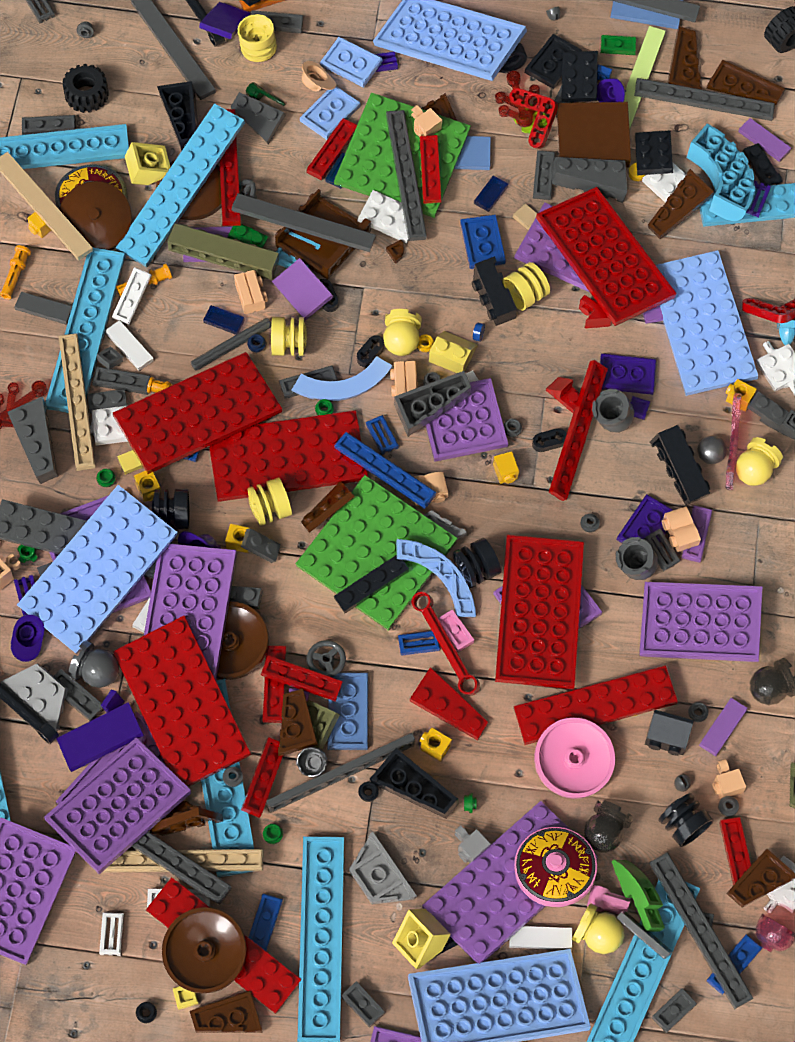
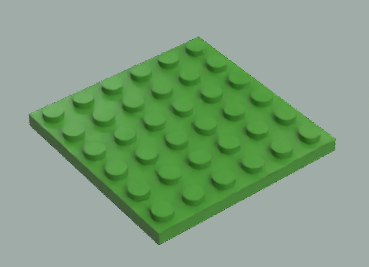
M371 93L337 172L334 184L370 196L372 190L401 202L386 112L404 110L422 213L435 218L441 203L423 204L420 137L414 132L415 119L411 115L413 113L411 109L414 106ZM438 115L442 119V129L434 135H438L442 201L471 125Z
M364 475L351 492L354 498L335 512L295 564L302 571L337 594L397 555V539L422 543L446 556L458 541V538ZM403 560L409 568V572L355 608L389 631L410 604L413 596L420 591L433 574L426 567L412 561Z

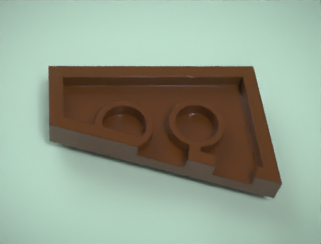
M339 482L304 516L301 523L310 533L354 498V495L342 482Z
M299 689L284 694L280 746L278 747L279 756L318 745L304 690Z
M193 806L186 812H176L172 817L163 818L150 829V833L164 836L185 831L186 826H206L205 822L211 820L215 821V823L223 822V816L221 813L203 809L201 806Z
M766 849L732 886L727 895L743 908L793 881L795 873L772 852Z
M250 991L190 1011L196 1033H263Z

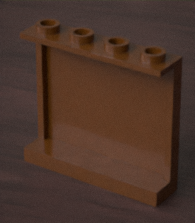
M628 102L557 103L556 118L558 124L559 157L625 161L626 168L630 167L631 148Z
M320 189L314 194L312 193L307 202L297 210L298 212L368 233L371 231L370 220L365 218L361 223L358 222L356 218L323 199ZM287 227L279 229L275 234V247L281 248L283 252L292 255L296 260L300 258L310 269L327 280L356 249ZM293 232L321 246L317 250L316 246L289 235V233Z

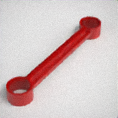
M425 592L416 593L412 598V606L423 614L459 678V690L468 696L475 695L480 689V682L476 677L469 674L432 608L434 604L433 598ZM421 596H427L428 605L423 609H419L417 607V600ZM467 679H474L475 687L471 692H466L463 689V683Z

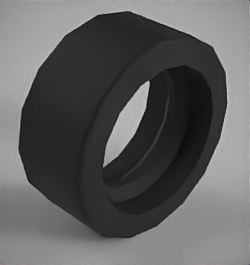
M518 43L510 55L513 57L507 59L499 72L510 73L518 70L526 63L527 54L521 43Z

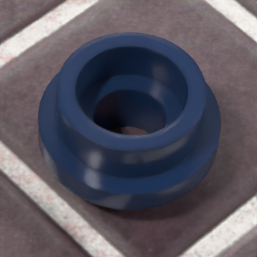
M254 334L248 339L247 345L252 352H261L266 347V341L261 335Z

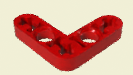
M515 88L509 94L510 101L518 106L537 111L528 142L533 148L541 149L547 142L558 110V104L551 98ZM515 95H521L525 97V101L522 99H516ZM532 97H536L538 100L535 106L530 105ZM551 104L552 109H547L546 105ZM542 119L547 120L545 128H540L539 122ZM539 138L541 141L540 143L534 142V139Z
M746 298L742 302V311L775 323H787L795 319V299L778 307L754 298Z

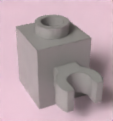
M461 825L455 830L456 833L454 835L462 841L458 847V855L465 863L473 862L491 845L477 829L471 835Z

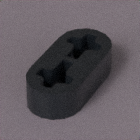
M320 279L319 281L333 296L330 300L333 305L326 303L322 308L327 312H334L338 308V297L331 282L327 279Z
M378 335L370 337L357 352V363L362 367H368L375 357H378L383 352L384 339ZM373 343H374V344L379 343V346L376 345V346L373 348ZM368 354V359L362 360V356L365 357Z
M560 428L538 433L533 437L532 447L537 452H545L563 447L567 433ZM556 435L562 437L561 441L558 438L555 439ZM538 440L544 442V445L541 446V444L538 443Z

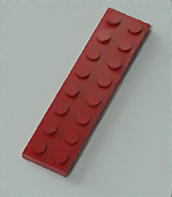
M665 665L514 706V712L524 745L538 742L540 736L550 725L562 719L582 718L596 725H602L676 705L678 700Z
M171 877L146 908V911L169 928L173 921L183 913L196 908L210 907ZM244 935L247 946L246 960L242 971L234 981L247 992L250 991L252 996L276 1014L299 985L301 979Z

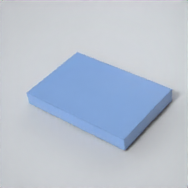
M338 37L321 60L320 65L364 88L383 60L381 57Z
M336 86L335 89L327 90L300 117V122L327 140L343 118L347 120L360 107L361 103Z

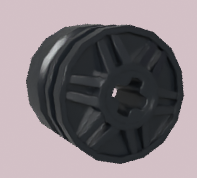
M155 489L152 500V512L169 526L170 521L174 520L176 529H189V490L175 489L174 498H170L168 489H165L164 498H161V490Z
M485 538L471 543V551L464 546L461 548V551L458 549L453 552L455 566L462 573L469 588L476 586V583H482L483 575L485 578L491 579L501 573L498 558Z
M688 793L675 800L666 808L658 820L661 824L667 823L665 826L667 831L677 828L672 837L680 847H684L698 838L714 821L706 810L695 812L700 803L698 801L692 803L695 798L692 793Z

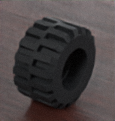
M795 6L786 8L778 13L765 29V39L778 53L788 52L795 48Z
M83 64V66L76 65V68L72 67L69 69L70 72H66L62 84L65 100L68 102V105L73 107L75 111L80 110L82 113L85 111L90 113L92 110H99V106L103 107L104 102L108 100L107 96H109L104 72H101V69L98 67L95 68L94 65L87 66V64ZM84 86L92 87L91 89L86 91L78 90Z

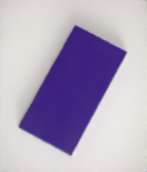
M128 702L56 739L69 770L73 772L130 743L135 738L138 739L144 736Z

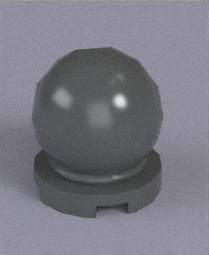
M617 389L602 391L596 401H593L592 411L594 417L604 429L610 432L620 433L627 430L634 419L633 405Z
M631 537L624 540L618 551H616L618 567L629 578L634 580H646L653 576L658 568L656 550L646 540L639 537Z
M83 641L79 646L82 650L78 656H73L70 663V677L76 680L83 677L87 684L97 688L107 687L114 683L119 675L120 667L115 655L109 650L101 648L94 650L93 643Z

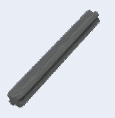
M264 318L192 360L191 366L194 370H198L247 342L252 335L266 331L271 328L270 320Z

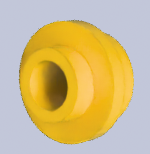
M423 334L419 337L420 341L417 349L421 352H430L434 340L430 335Z

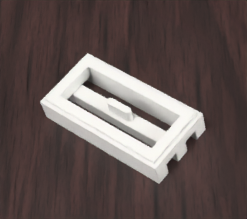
M103 913L100 955L121 956L124 913ZM107 918H111L109 948L105 949ZM119 918L117 947L114 950L115 919Z

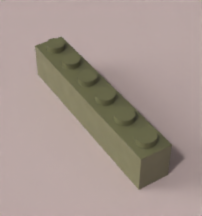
M175 223L167 241L169 251L245 273L255 270L257 276L269 280L273 279L279 263V253L272 249H263L254 244L242 243L237 239L225 238L220 234L214 235L202 229H193L185 224L179 225Z

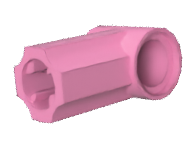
M594 885L590 891L587 907L592 903L598 906L596 909L598 912L608 911L619 915L624 910L628 911L631 898H625L624 896L611 893L607 888Z

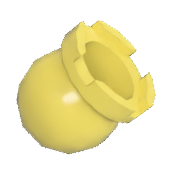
M393 309L390 314H385V325L387 327L383 334L384 345L392 354L405 356L410 355L417 349L420 341L418 330L422 323V317L418 313L414 315L410 314L408 309Z
M753 438L747 445V450L738 457L735 466L739 479L750 486L764 484L771 477L773 469L777 468L783 459L781 451L775 445L770 447L764 443L766 440L763 438Z
M590 903L571 940L579 944L581 939H585L587 946L594 952L600 954L612 953L623 944L625 934L622 923L613 914L606 912L598 913L596 911L598 906Z

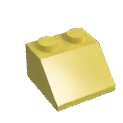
M132 142L125 155L132 184L150 185L163 179L171 168L166 148L163 145Z
M443 331L437 336L430 349L429 362L455 373L465 371L478 344Z
M409 909L392 943L416 969H420L443 951L451 934L426 909Z

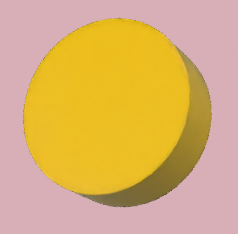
M637 163L629 167L628 175L630 179L642 181L645 175L637 176Z

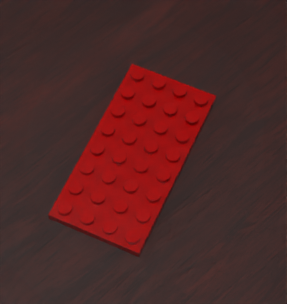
M597 187L537 213L536 219L614 326L676 297L677 293Z
M244 352L113 412V417L147 474H150L281 413L282 407L248 353Z
M356 410L256 424L209 446L217 502L249 498L247 489L253 487L256 494H258L256 487L258 484L263 487L264 491H267L266 482L278 477L286 492L337 485L339 482L343 484L360 482L364 475L368 477L365 468L335 449L334 446L345 432L361 441Z
M507 535L495 682L574 689L584 542Z
M185 616L113 651L167 768L187 787L252 755Z

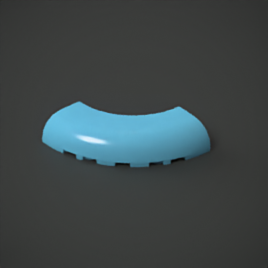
M706 124L692 140L686 158L702 168L713 184L715 195L709 211L724 219L738 221L744 217L752 203L755 191L754 173L748 165L747 157L743 152H739L736 144L729 142L721 131Z

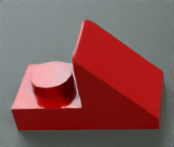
M586 295L580 299L579 309L584 315H589L584 328L610 327L612 325L611 320L598 303Z
M558 377L546 388V391L569 411L574 413L580 393L572 387V379Z

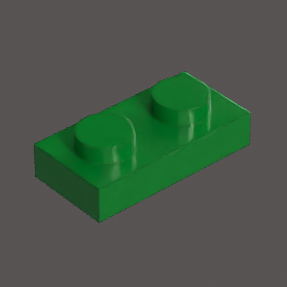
M601 35L600 53L635 55L636 37Z
M241 224V226H233L227 238L237 239L242 243L254 244L263 248L268 236Z

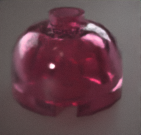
M764 914L761 915L755 931L757 938L762 942L761 947L769 952H772L773 949L780 952L790 948L795 942V933Z

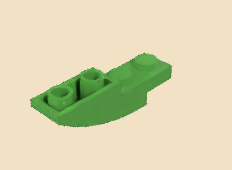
M614 859L611 861L622 887V892L625 898H633L645 931H662L665 926L658 909L663 904L650 880L636 865L628 860Z

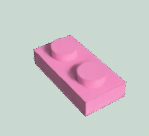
M453 610L438 618L457 652L474 643L473 637Z

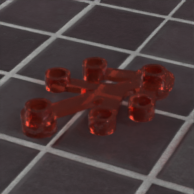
M510 71L506 76L508 85L512 89L520 88V73ZM533 84L529 87V92L540 94V87ZM503 92L495 94L496 103H506L517 108L519 111L518 113L509 109L507 105H502L499 107V115L501 117L509 116L516 119V123L520 127L532 125L534 121L533 114L536 111L526 110L524 107L512 103L509 96H506ZM515 95L516 99L525 101V97L522 98L521 95ZM537 98L533 100L532 106L536 105L538 101Z
M41 380L35 381L31 386L32 391L16 402V395L20 391L19 385L15 382L8 385L9 393L6 409L0 413V429L2 427L14 428L11 420L6 419L9 417L8 411L20 407L36 397L46 395L47 386L45 382ZM12 387H16V390H14V391H12V390H10V389H11ZM0 393V398H2L0 400L1 407V405L4 404L5 400L4 396Z

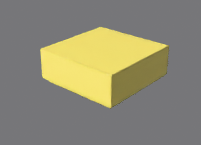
M133 450L117 456L125 475L143 468Z
M180 986L173 988L178 1010L198 1005L196 993Z

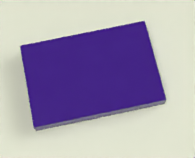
M218 2L200 22L199 28L232 39L238 32L239 23L245 17L250 16L251 13Z
M601 353L600 364L608 368L602 386L603 390L617 389L622 392L653 395L656 359Z
M646 494L616 540L622 543L631 537L643 539L658 529H661L663 534L666 535L668 531L664 530L662 520L664 514L673 511V509Z

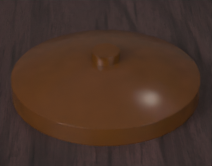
M175 160L170 162V167L173 165ZM216 165L180 219L190 221L201 220L213 215L222 207L220 167ZM162 179L156 182V188L158 187Z
M92 181L78 185L65 196L59 209L93 248L105 250L116 248L119 242L126 236L132 224V213L128 200L119 189L104 182Z
M229 602L217 673L218 679L232 680L250 674L262 663L268 650L269 634L265 622L253 608L243 603Z
M196 908L180 915L169 926L162 944L163 964L171 979L180 987L200 994L217 992L229 986L242 971L247 954L245 936L238 923L228 914L214 908Z

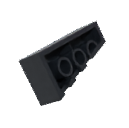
M192 81L157 86L181 151L198 128L196 97Z
M679 425L659 432L650 441L652 447H657L659 460L665 461L668 476L675 479L674 486L684 504L688 505L707 497L710 494V485L701 474L702 468L693 457L694 451L685 440L686 434L684 430L680 429Z
M397 748L370 777V781L377 787L445 819L459 804L457 797Z

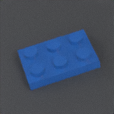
M496 215L460 219L469 268L474 269L475 263L494 256L497 261L495 266L504 265L506 259Z

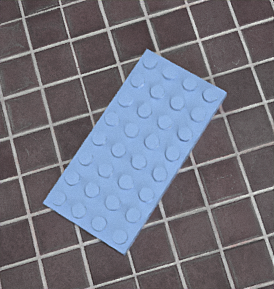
M402 0L377 34L373 43L374 46L493 81L527 32V29L524 25L436 0Z
M719 251L656 265L677 293L674 299L661 304L660 308L685 395L688 396L726 387L730 383L734 385L737 379L743 382L758 379V373Z
M117 485L20 600L17 606L28 615L39 617L43 621L45 629L78 654L82 650L79 647L80 644L92 638L174 540L178 532Z
M571 949L408 974L421 1042H521L589 1031L591 1028Z

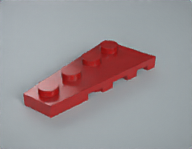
M431 667L410 698V702L477 741L488 725V721Z

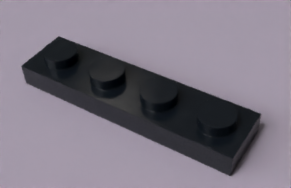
M395 555L333 597L342 611L347 613L409 572V568L403 560H398L397 555Z

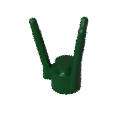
M255 82L250 83L246 88V93L251 98L260 100L265 95L285 106L283 101L265 91Z

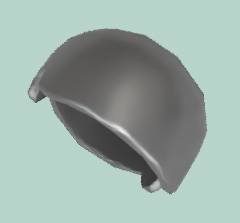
M708 436L702 439L697 446L699 458L707 464H717L726 456V445L717 436Z
M313 746L304 748L298 754L296 765L300 772L311 778L320 776L326 770L328 763L325 753Z

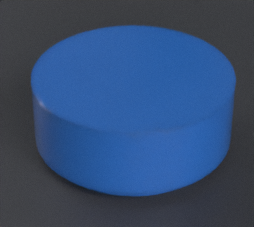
M476 323L473 331L474 341H482L485 324Z

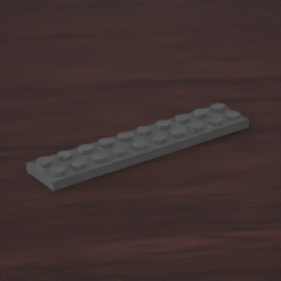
M4 499L1 500L0 504L1 540L55 554H60L87 522L86 520ZM157 560L144 574L145 577L154 579Z

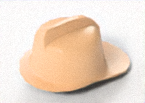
M313 61L303 63L302 82L312 91L335 89L336 82L321 65Z

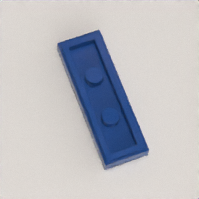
M263 893L248 938L267 951L283 899Z
M746 934L728 956L739 974L743 972L761 951L762 947ZM712 973L707 982L723 995L724 991Z

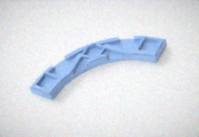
M376 356L373 362L361 373L340 381H321L301 374L291 391L310 399H327L329 401L350 399L367 392L386 376L392 365Z
M403 539L396 540L398 560L412 561L432 571L448 589L454 604L455 614L458 617H476L473 595L462 573L451 560L436 549H432L422 543Z

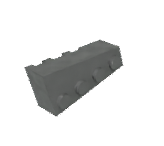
M554 158L551 167L553 185L573 190L577 188L584 192L597 187L605 198H615L618 202L623 203L627 193L625 161Z
M465 371L394 396V406L407 437L470 396L471 385Z
M43 397L8 411L10 420L39 483L42 484L58 477L47 405Z

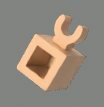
M417 105L411 109L413 111L411 115L415 119L414 132L417 136H432L442 129V119L431 108L424 113Z
M13 554L6 558L5 563L0 559V590L14 580L11 571L18 570L21 567L20 561L11 564V561L15 559Z
M726 759L718 761L716 766L720 775H716L712 784L715 794H719L721 800L726 796L732 797L744 793L746 785L740 770L730 771Z

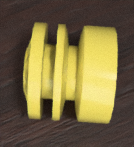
M259 14L245 17L237 28L243 56L253 62H263L270 59L277 49L272 21L268 17Z
M528 262L520 267L517 272H513L502 279L504 287L510 291L516 308L521 311L533 305L535 300L539 301L550 294L547 278L541 269L532 262Z
M272 317V356H284L286 347L290 348L291 356H294L295 348H299V356H304V350L307 345V327L304 317H299V325H295V317L291 318L290 325H286L285 317Z
M279 477L266 482L267 491H264L260 484L256 486L258 494H256L253 487L247 489L251 511L260 526L266 525L265 515L270 523L273 522L272 513L274 512L279 519L292 515L287 493Z

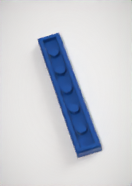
M347 432L334 445L335 449L424 509L437 495L434 490Z

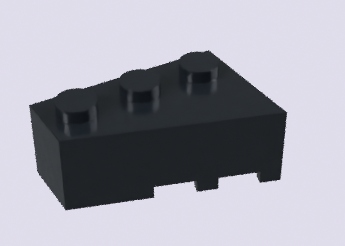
M494 256L475 263L473 281L471 283L474 291H478L480 295L479 299L482 306H486L489 319L493 320L495 325L498 326L516 319L517 308L509 289H506L501 281L503 278L502 272L498 273L496 270L495 262L497 261Z

